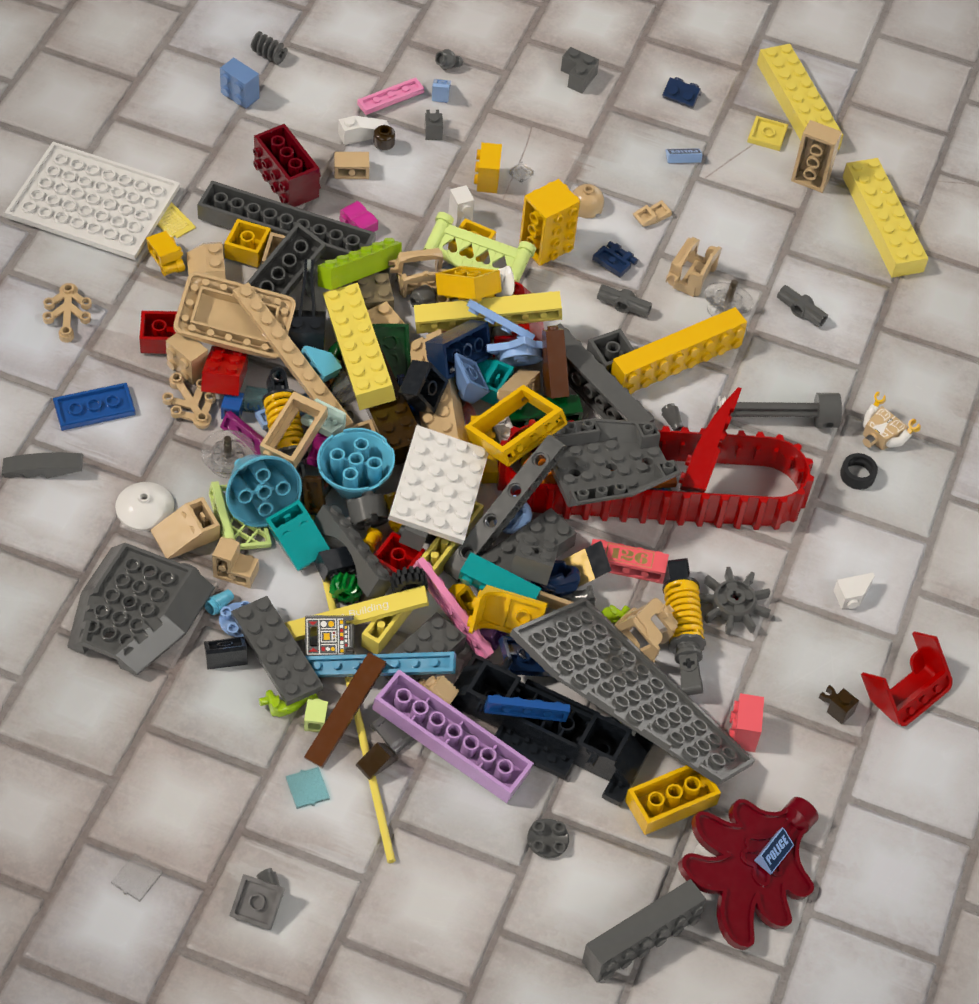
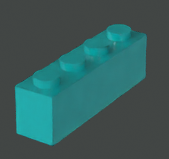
M470 552L459 572L458 579L467 586L472 585L478 588V590H483L486 585H490L535 600L538 599L541 592L540 587Z

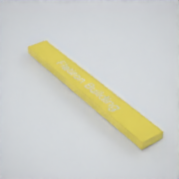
M423 585L315 615H354V620H346V623L358 625L429 606L426 588ZM305 617L285 622L295 641L305 639ZM310 627V637L317 636V627Z

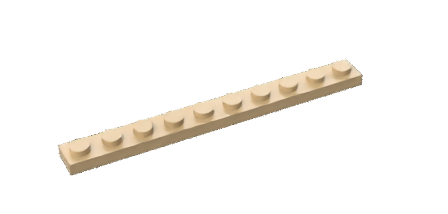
M249 282L234 289L232 292L233 296L310 399L314 401L318 398L345 412ZM346 413L345 429L353 426V421Z

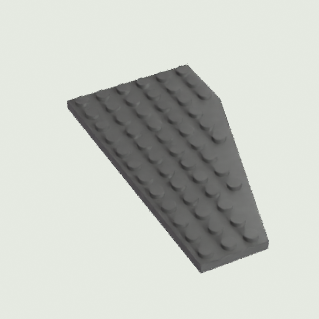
M582 598L513 628L509 635L553 678L715 784H722L751 767L755 762L733 738L586 598Z

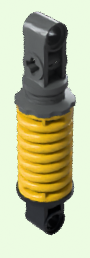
M281 367L271 369L266 380L268 393L262 398L269 430L292 393L295 392L289 389L286 371ZM300 412L297 413L275 448L289 456H292L304 436ZM306 451L296 467L301 482L302 478L306 476L304 470L306 463L304 459L308 457V451ZM302 483L301 497H300V499H299L302 504H304V502H305V501H304V492H303V483Z
M688 558L668 560L670 579L663 584L662 590L665 595V605H671L675 610L672 612V615L678 622V627L669 640L668 647L675 654V661L680 664L682 691L687 695L702 694L703 685L699 662L703 658L702 651L706 646V640L703 636L704 629L699 597L700 585L696 579L689 577Z

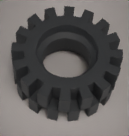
M409 566L408 569L403 567V570L398 569L396 570L397 573L393 572L392 576H390L393 593L423 585L426 591L428 590L425 571L417 566L415 568Z

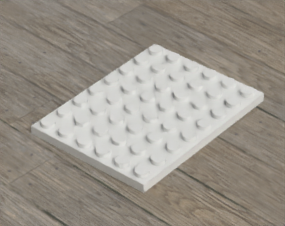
M52 142L5 211V218L136 260L147 242L146 237L151 236L180 189V183Z

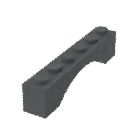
M323 505L314 519V523L321 535L335 537L347 547L355 563L358 586L367 598L384 596L391 586L389 572L371 552L370 547L362 540L360 534L353 528L351 522L342 513V510L336 505Z

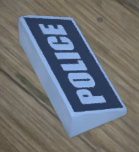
M699 148L665 150L668 163H701L703 156Z
M783 827L775 833L754 860L770 875L794 846Z

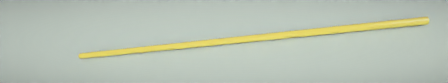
M310 515L312 520L314 521L315 515ZM331 581L323 582L330 611L337 609L335 599L332 598V594L329 592ZM345 677L346 686L349 685L353 677ZM359 708L354 720L362 755L364 756L370 749ZM375 776L370 780L368 779L387 863H394L396 860Z

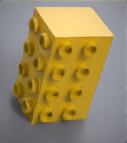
M560 179L549 182L547 185L535 189L524 196L519 243L527 241L536 247L532 258L539 266L555 260L574 249L580 200Z

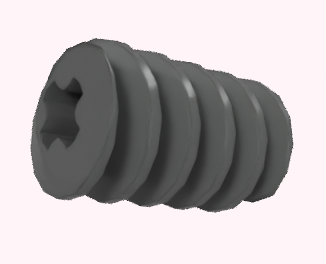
M261 31L255 34L251 42V48L254 52L263 55V57L274 61L276 64H280L288 52V49L284 48L283 43H279L278 40L273 41L272 37H268L267 34H263Z

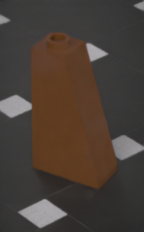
M558 325L547 326V330H542L544 395L549 398L569 397L564 329L558 328Z

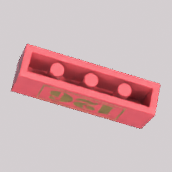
M602 539L592 540L591 545L602 541L612 570L608 573L663 584L669 554L660 551H650L641 547L626 546L621 543L607 542Z

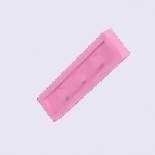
M415 77L357 100V105L365 115L420 95L424 93V87Z

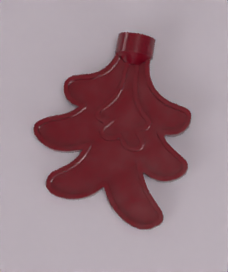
M793 797L782 811L778 812L765 811L748 800L738 799L729 809L728 816L730 822L705 811L698 812L691 820L692 830L697 841L702 847L717 857L688 853L679 860L678 870L686 881L691 879L700 891L719 895L717 902L718 925L724 939L736 949L747 950L754 944V911L765 925L774 929H784L792 922L787 896L791 899L802 900L814 891V883L801 864L799 846L802 837L818 821L819 816L815 807L804 798ZM783 827L794 846L770 875L754 860L775 833Z

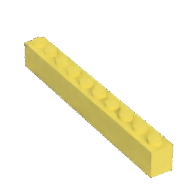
M476 501L466 537L483 517L484 505ZM437 536L422 557L432 565L433 571L439 577L443 572L446 562L460 544ZM413 610L371 621L362 633L361 647L374 654H380Z

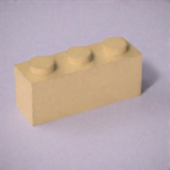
M519 369L498 390L497 399L501 401L522 385L537 393L541 388L540 371Z

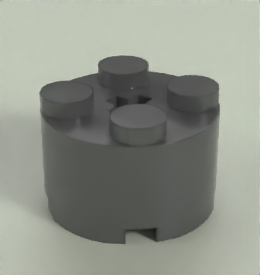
M367 491L362 493V497L346 501L351 523L355 530H365L364 526L370 525L372 528H376L389 521V511L383 493L373 494V491Z

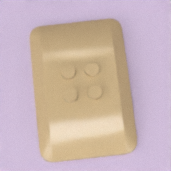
M200 272L189 274L173 328L176 333L241 353L271 359L280 358L232 294L234 289L244 284ZM252 286L288 334L296 307L295 300L287 295Z

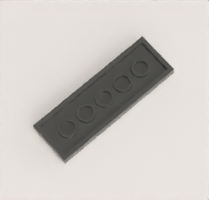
M268 596L231 611V616L286 706L323 690L322 682Z

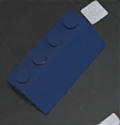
M469 320L426 341L427 360L448 380L455 376L454 354L456 352L477 362V364L491 358L492 354L487 352V344H490L488 322Z

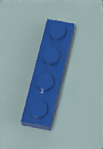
M488 695L484 705V713L566 722L570 713V705L561 702L552 703L543 702L542 700H526L520 697L508 698L500 695Z

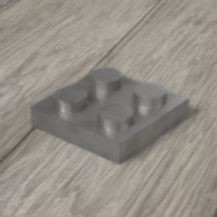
M243 874L229 916L271 930L285 888Z

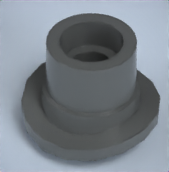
M589 585L587 589L572 592L571 601L576 602L586 598L595 606L596 598L594 597L592 585Z

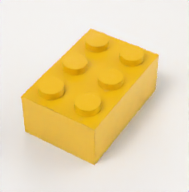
M458 266L435 273L437 295H443L445 298L458 297V300L472 299L478 302L482 301V298H491L495 296L494 294L502 292L500 270Z

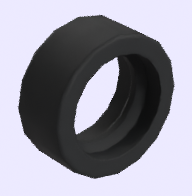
M854 453L847 456L843 461L840 476L842 481L853 489H867L874 483L878 467L870 456ZM853 465L862 466L869 471L870 475L863 478L857 477L849 471L848 467Z

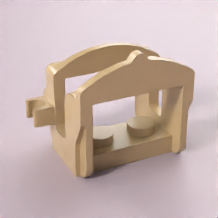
M688 237L671 263L666 283L668 282L674 289L694 297L700 295L703 282L709 272H714L717 269L722 247L709 246L705 257L697 254L700 240L695 237ZM686 261L693 263L684 278L680 280L682 267Z
M439 248L400 252L398 258L390 260L388 266H394V268H390V273H397L399 291L403 298H406V295L411 294L414 289L422 285H428L437 291L435 273L446 270L442 269L443 253ZM435 260L436 272L424 271L414 275L402 274L403 263Z
M653 598L646 605L638 609H630L614 626L654 663L660 651L658 644L666 643L671 639L675 629L678 627V622L672 615V612L675 610L671 605L666 606L658 598ZM656 615L665 627L659 630L651 618ZM635 627L649 645L640 648L639 642L629 630Z

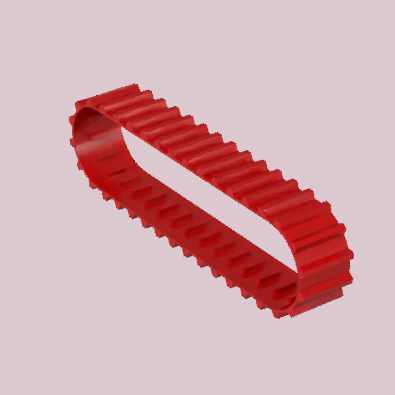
M534 419L529 420V425L521 428L513 426L510 429L508 440H501L500 445L504 446L536 423ZM663 426L662 430H658L660 433L659 448L667 461L685 462L688 454L692 455L706 428H701L700 432H690L687 427H682L681 431H671L669 426ZM725 430L726 436L719 448L721 450L716 463L771 467L787 475L794 482L798 490L782 497L645 490L632 497L568 507L557 484L541 483L526 502L529 504L532 512L544 513L552 508L557 514H562L564 519H569L571 515H581L583 520H588L590 516H600L602 521H607L609 517H619L620 521L625 523L628 518H637L642 524H645L647 519H654L658 521L659 525H664L666 520L676 521L678 526H683L685 521L695 522L697 527H702L704 522L714 523L716 528H721L723 524H733L735 529H740L742 525H752L754 530H759L761 526H771L774 530H777L782 523L787 521L796 522L800 509L806 507L814 481V476L810 474L813 460L806 458L801 452V444L793 445L784 440L781 434H778L776 437H768L763 432L758 431L756 436L746 435L743 430H739L738 434L734 435L727 434ZM540 444L532 449L530 453H534ZM499 460L496 487L498 491H503L517 473L510 466H506ZM521 489L516 490L514 495H520Z

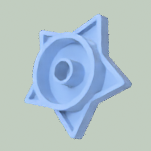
M526 336L510 342L487 344V352L494 354L495 360L511 366H528L543 360L542 341H535Z

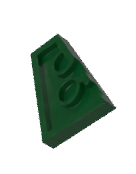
M372 324L376 338L395 378L404 379L411 364L409 324Z

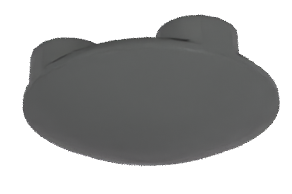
M541 819L533 822L527 834V841L531 850L538 856L555 858L563 854L567 849L569 834L562 821Z

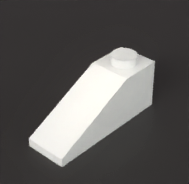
M351 116L339 119L338 134L345 146L373 139L375 128L381 125L389 126L387 120Z

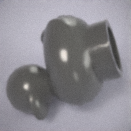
M449 49L439 51L435 56L436 64L440 65L442 69L463 65L462 57L455 56L454 52Z

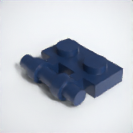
M611 241L608 242L607 247L602 246L592 258V260L619 278L631 268V264L636 265L638 262L633 253L625 251L621 248V245L618 243L614 244Z

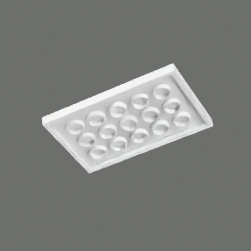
M417 425L388 520L463 545L488 453L481 446Z

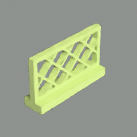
M219 481L211 482L208 494L214 516L220 524V536L234 540L240 536L247 540L246 543L240 544V550L270 548L272 542L268 528L247 526L235 519L228 510L226 496L223 491H226L227 485H219ZM236 520L243 526L237 529L232 526V522ZM246 527L254 531L251 537L242 532ZM259 534L265 538V541L259 542L254 537Z

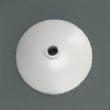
M139 482L128 486L119 494L115 505L116 514L120 522L126 527L135 531H150L174 512V500L171 493L165 487L153 482Z

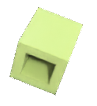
M307 699L304 731L320 732L327 720L328 701Z

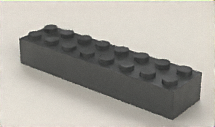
M559 323L558 328L564 329L568 384L574 392L579 394V397L601 419L654 422L653 415L647 412L641 403L635 400L629 391L617 381L616 377L611 375L605 366L599 363L593 354L588 352L582 343L576 340L571 332Z

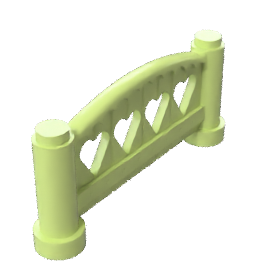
M438 212L435 218L436 223L423 249L439 248L442 250L443 260L454 267L468 266L498 270L499 267L494 268L492 266L493 263L505 257L506 265L512 269L514 282L518 283L530 257H533L536 251V247L527 241H521L518 248L453 226L454 218L445 212ZM454 239L456 240V252L452 253L450 250L443 249L444 245ZM472 245L473 258L469 259L459 254L462 250ZM486 251L489 252V264L476 261L478 256Z

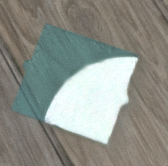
M319 767L305 771L300 770L299 773L286 776L296 809L309 805L315 806L316 803L330 800Z

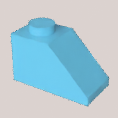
M304 346L301 350L303 356L324 383L339 374L342 368L340 361L331 352L310 346Z

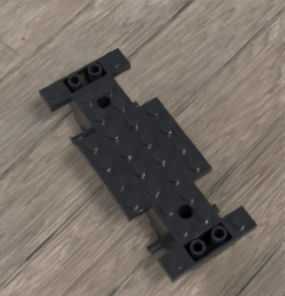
M474 653L453 685L456 686V689H459V692L450 705L462 714L466 712L497 727L498 730L494 736L532 761L534 766L565 780L573 764L608 780L609 783L602 794V798L621 807L628 789L631 788L654 743L637 732L633 736L632 729L624 726L613 716L605 717L600 715V712L530 679H527L526 683L521 682V677L509 670L510 665L513 663L512 658L509 659L507 656L501 665L492 664V661ZM488 695H500L508 698L520 697L526 700L569 704L570 713L566 722L484 713V705Z

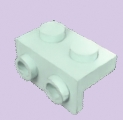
M316 398L314 401L328 408V417L320 428L319 433L327 437L332 434L334 436L345 429L346 413ZM305 414L301 417V423L310 427L314 417Z

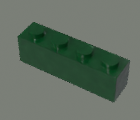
M579 394L569 395V397L546 398L563 409L567 422L569 420H582L583 409ZM527 402L521 409L509 415L512 426L521 428L529 425V420L534 419L537 422L547 414Z

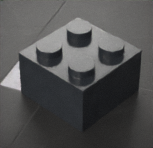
M412 360L398 393L416 411L435 414L448 380L431 362Z

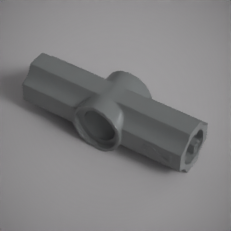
M601 285L597 294V299L614 305L615 309L622 313L630 311L648 317L652 307L651 302L635 297V294L628 289L619 291L609 286Z
M784 285L777 294L778 299L791 307V311L795 316H804L818 327H821L828 318L827 313L814 305V301L810 296L805 294L801 296L789 286Z

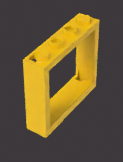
M522 385L464 427L471 442L483 447L487 453L509 467L541 444L548 435H553L566 426L568 422L563 409L527 386ZM527 402L547 414L504 446H501L484 434Z

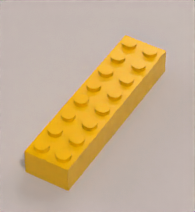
M734 307L614 358L610 374L615 376L617 381L632 394L636 390L646 388L650 384L664 380L666 377L676 375L687 368H693L696 364L703 361L706 362L717 355H723L733 348L740 347L743 342L747 321L737 308Z

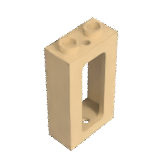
M293 392L259 445L261 455L281 457L289 461L296 468L327 419L328 408L299 393ZM304 412L314 417V420L292 456L276 450L275 448L297 413Z

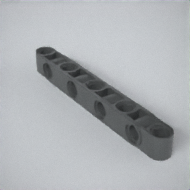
M548 435L467 535L463 545L460 544L443 568L446 573L456 581L461 582L458 577L467 559L465 558L466 552L472 550V553L478 556H482L487 552L563 456L567 449L565 444L553 435ZM541 459H546L542 466H538V462ZM521 489L520 495L513 496L516 490ZM492 520H497L495 526L489 527Z

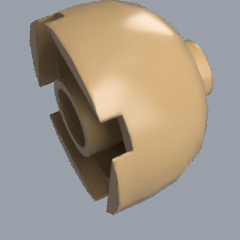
M582 184L573 190L572 193L580 200L579 217L594 218L599 212L600 214L602 213L604 196L598 187L592 184Z

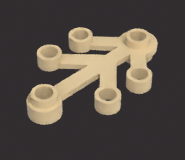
M72 283L63 284L59 289V294L53 298H45L43 301L44 308L52 310L57 303L64 299L62 305L52 312L43 313L42 317L45 324H51L54 322V319L63 313V327L59 330V339L65 343L71 342L74 339V331L70 327L71 313L78 317L83 324L91 322V314L87 311H81L72 304V300L74 299L81 304V308L84 310L92 307V301L88 297L83 298L79 295L77 286Z
M178 372L173 373L169 378L170 387L179 390L185 400L175 398L170 392L163 394L162 400L165 405H175L171 408V416L173 418L193 421V424L199 429L207 428L211 423L209 412L212 405L216 402V394L207 392L205 394V404L202 410H200L198 405L204 393L201 391L200 386L202 379L197 380V389L192 397L185 386L182 374ZM181 407L191 409L193 413L182 411Z

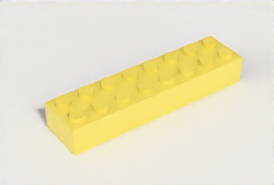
M791 44L760 49L757 65L800 141L810 120L841 131ZM843 134L841 135L838 150L840 149L842 143Z
M873 158L846 163L843 179L891 278L924 272L928 256L879 159Z
M358 283L323 292L326 308L359 410L396 400L393 385Z

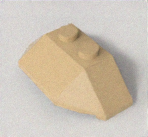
M222 242L202 243L187 252L188 275L193 272H200L226 279Z

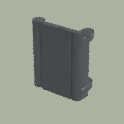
M380 716L369 725L370 728L377 731L395 754L415 740L383 716Z

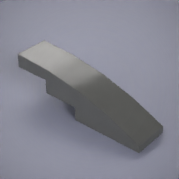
M51 452L3 458L2 475L7 478L23 474L26 478L44 474L48 479L82 471L84 455L82 453Z

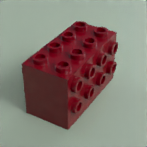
M285 123L254 135L253 165L257 171H260L264 181L270 184L272 191L279 196L281 203L297 207L319 198V190L321 189L320 168Z

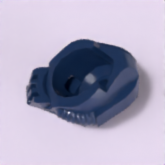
M555 560L547 586L531 581V583L540 587L543 592L562 597L577 590L581 573L577 567L567 565L563 560Z

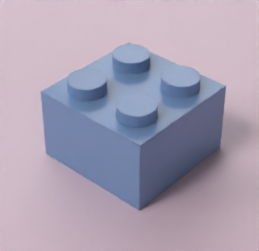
M234 57L220 67L221 93L245 109L259 99V73Z

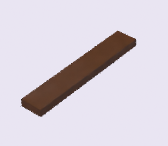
M368 652L305 754L304 758L323 769L385 668L386 661Z

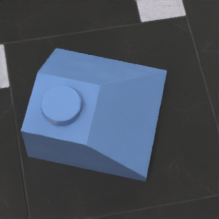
M456 352L454 354L456 385L459 390L458 395L463 401L474 404L490 391L477 362Z

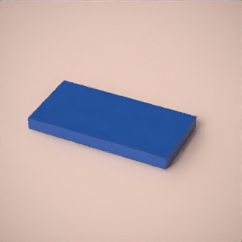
M127 382L53 398L61 431L136 415Z

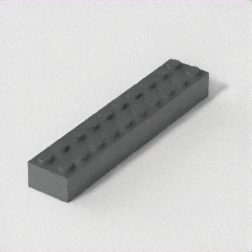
M215 181L210 182L197 204L198 219L231 230L236 220L241 219L271 228V232L286 236L298 222L326 243V251L320 257L324 260H333L337 256L349 254L350 251L360 250L361 247L372 245L376 240L375 232Z

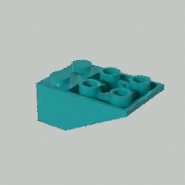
M485 360L477 365L490 392L480 400L495 405L499 402L497 392L512 377L514 367L498 360Z
M300 500L295 501L265 519L270 532L297 571L314 563L319 552L330 549Z

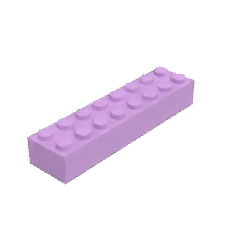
M401 670L394 674L374 700L372 707L374 711L505 803H508L530 774L534 764L532 761Z

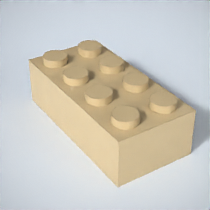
M810 120L802 134L791 181L823 193L830 180L842 131Z

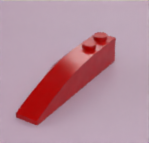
M738 387L723 403L701 435L692 455L688 454L685 461L687 466L686 472L681 473L678 483H681L679 489L698 493L706 491L721 450L719 448L726 436L725 430H727L730 424L731 414L734 412L742 388Z

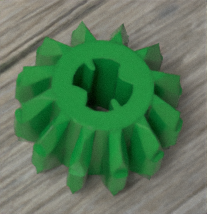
M339 572L331 580L329 592L332 594V598H337L338 602L343 601L345 604L348 602L354 604L355 601H359L363 591L358 586L355 574L350 575L348 572L346 574Z

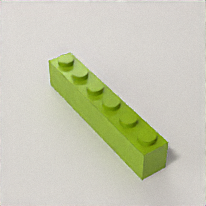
M385 238L384 241L374 242L370 246L361 247L360 250L350 251L349 254L337 256L336 259L326 260L325 263L317 265L318 287L334 290L393 267L388 266L389 261L398 258L399 253L402 252V242L395 241L394 238Z

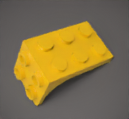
M486 585L483 590H479L477 597H474L471 608L474 611L473 615L469 616L467 626L470 627L469 633L473 634L477 629L489 628L510 634L513 628L545 615L548 603Z

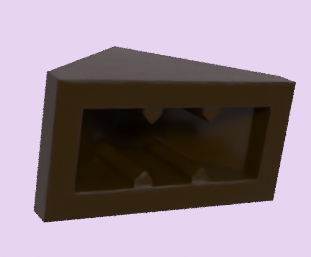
M377 742L356 763V766L370 780L396 762L399 757L386 743Z

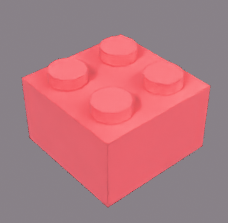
M740 693L738 701L734 700L733 711L730 713L729 722L732 724L728 735L745 751L755 752L762 732L764 697Z

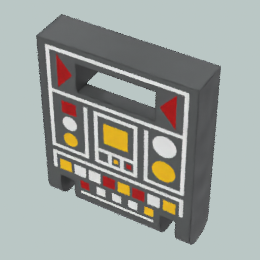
M306 615V656L355 655V651H346V648H355L354 623H346V620H354V615ZM310 627H317L318 645H311Z

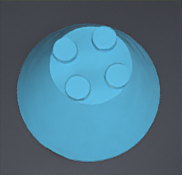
M348 428L335 436L332 434L322 443L317 454V465L324 480L342 498L349 500L362 497V493L367 491H373L374 494L391 475L395 465V454L393 448L387 443V439L381 434L365 428Z
M247 455L237 459L234 463V468L226 488V504L233 517L243 522L244 525L267 527L266 518L300 499L302 482L296 468L289 461L281 457Z

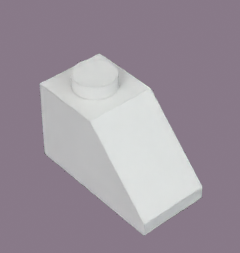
M874 573L838 579L836 581L833 591L841 609H853L860 606L871 587L875 576Z

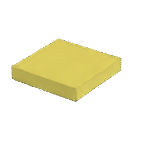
M756 116L747 142L780 151L788 124Z

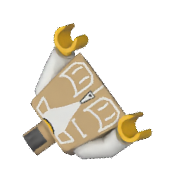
M878 391L874 395V404L871 403L864 416L863 427L865 429L863 435L865 438L863 439V444L868 448L876 445L881 450L888 447H900L912 436V432L920 431L921 425L918 424L916 427H912L916 423V419H911L907 426L883 406L879 408L878 406L886 401V396L884 395L882 400H877L880 394Z

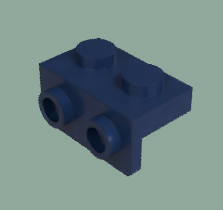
M670 77L662 96L694 108L698 96L702 92L701 88L695 83L688 84L681 78Z

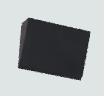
M244 637L204 641L207 670L248 665L247 645Z

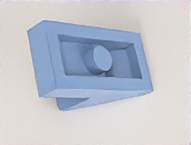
M434 79L432 101L445 103L449 101L451 80Z

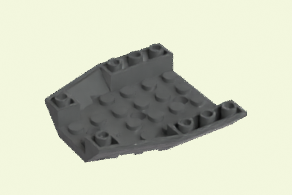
M592 418L568 422L566 426L553 434L555 438L567 446L565 453L552 468L551 473L568 507L632 497L681 473L675 461H666L660 450V433L654 422Z
M128 543L111 547L81 592L67 647L82 654H86L88 649L117 659L120 669L139 675L186 635L215 587L194 568ZM147 571H155V573L152 575H145ZM126 602H135L132 606H125ZM114 632L112 637H104L106 633Z

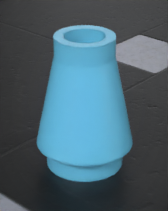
M227 589L224 592L210 596L204 607L211 615L219 614L221 609L234 599V595Z

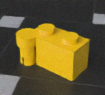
M163 231L146 237L148 252L159 265L163 276L185 271V265L181 258L183 251L180 246L176 245L173 236L170 237L167 231Z

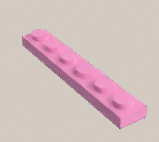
M424 557L418 559L413 568L417 566L425 571L428 582L427 589L454 626L466 635V642L475 654L488 660L494 653L490 642L484 639L480 629H477L473 634L469 633L470 627L467 626L468 613L460 607L456 597L448 591L444 581L433 571L432 565Z

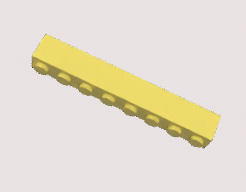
M560 291L483 298L482 301L477 302L515 324L562 320ZM469 300L414 305L417 334L431 333L439 329L448 331L469 320L486 321L484 320L486 316L480 313L477 316L469 312V307L466 306ZM488 322L489 327L502 326L497 322L494 325Z

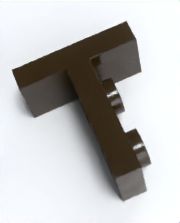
M304 476L302 483L305 509L309 515H317L321 507L326 505L325 497L333 487L322 476Z

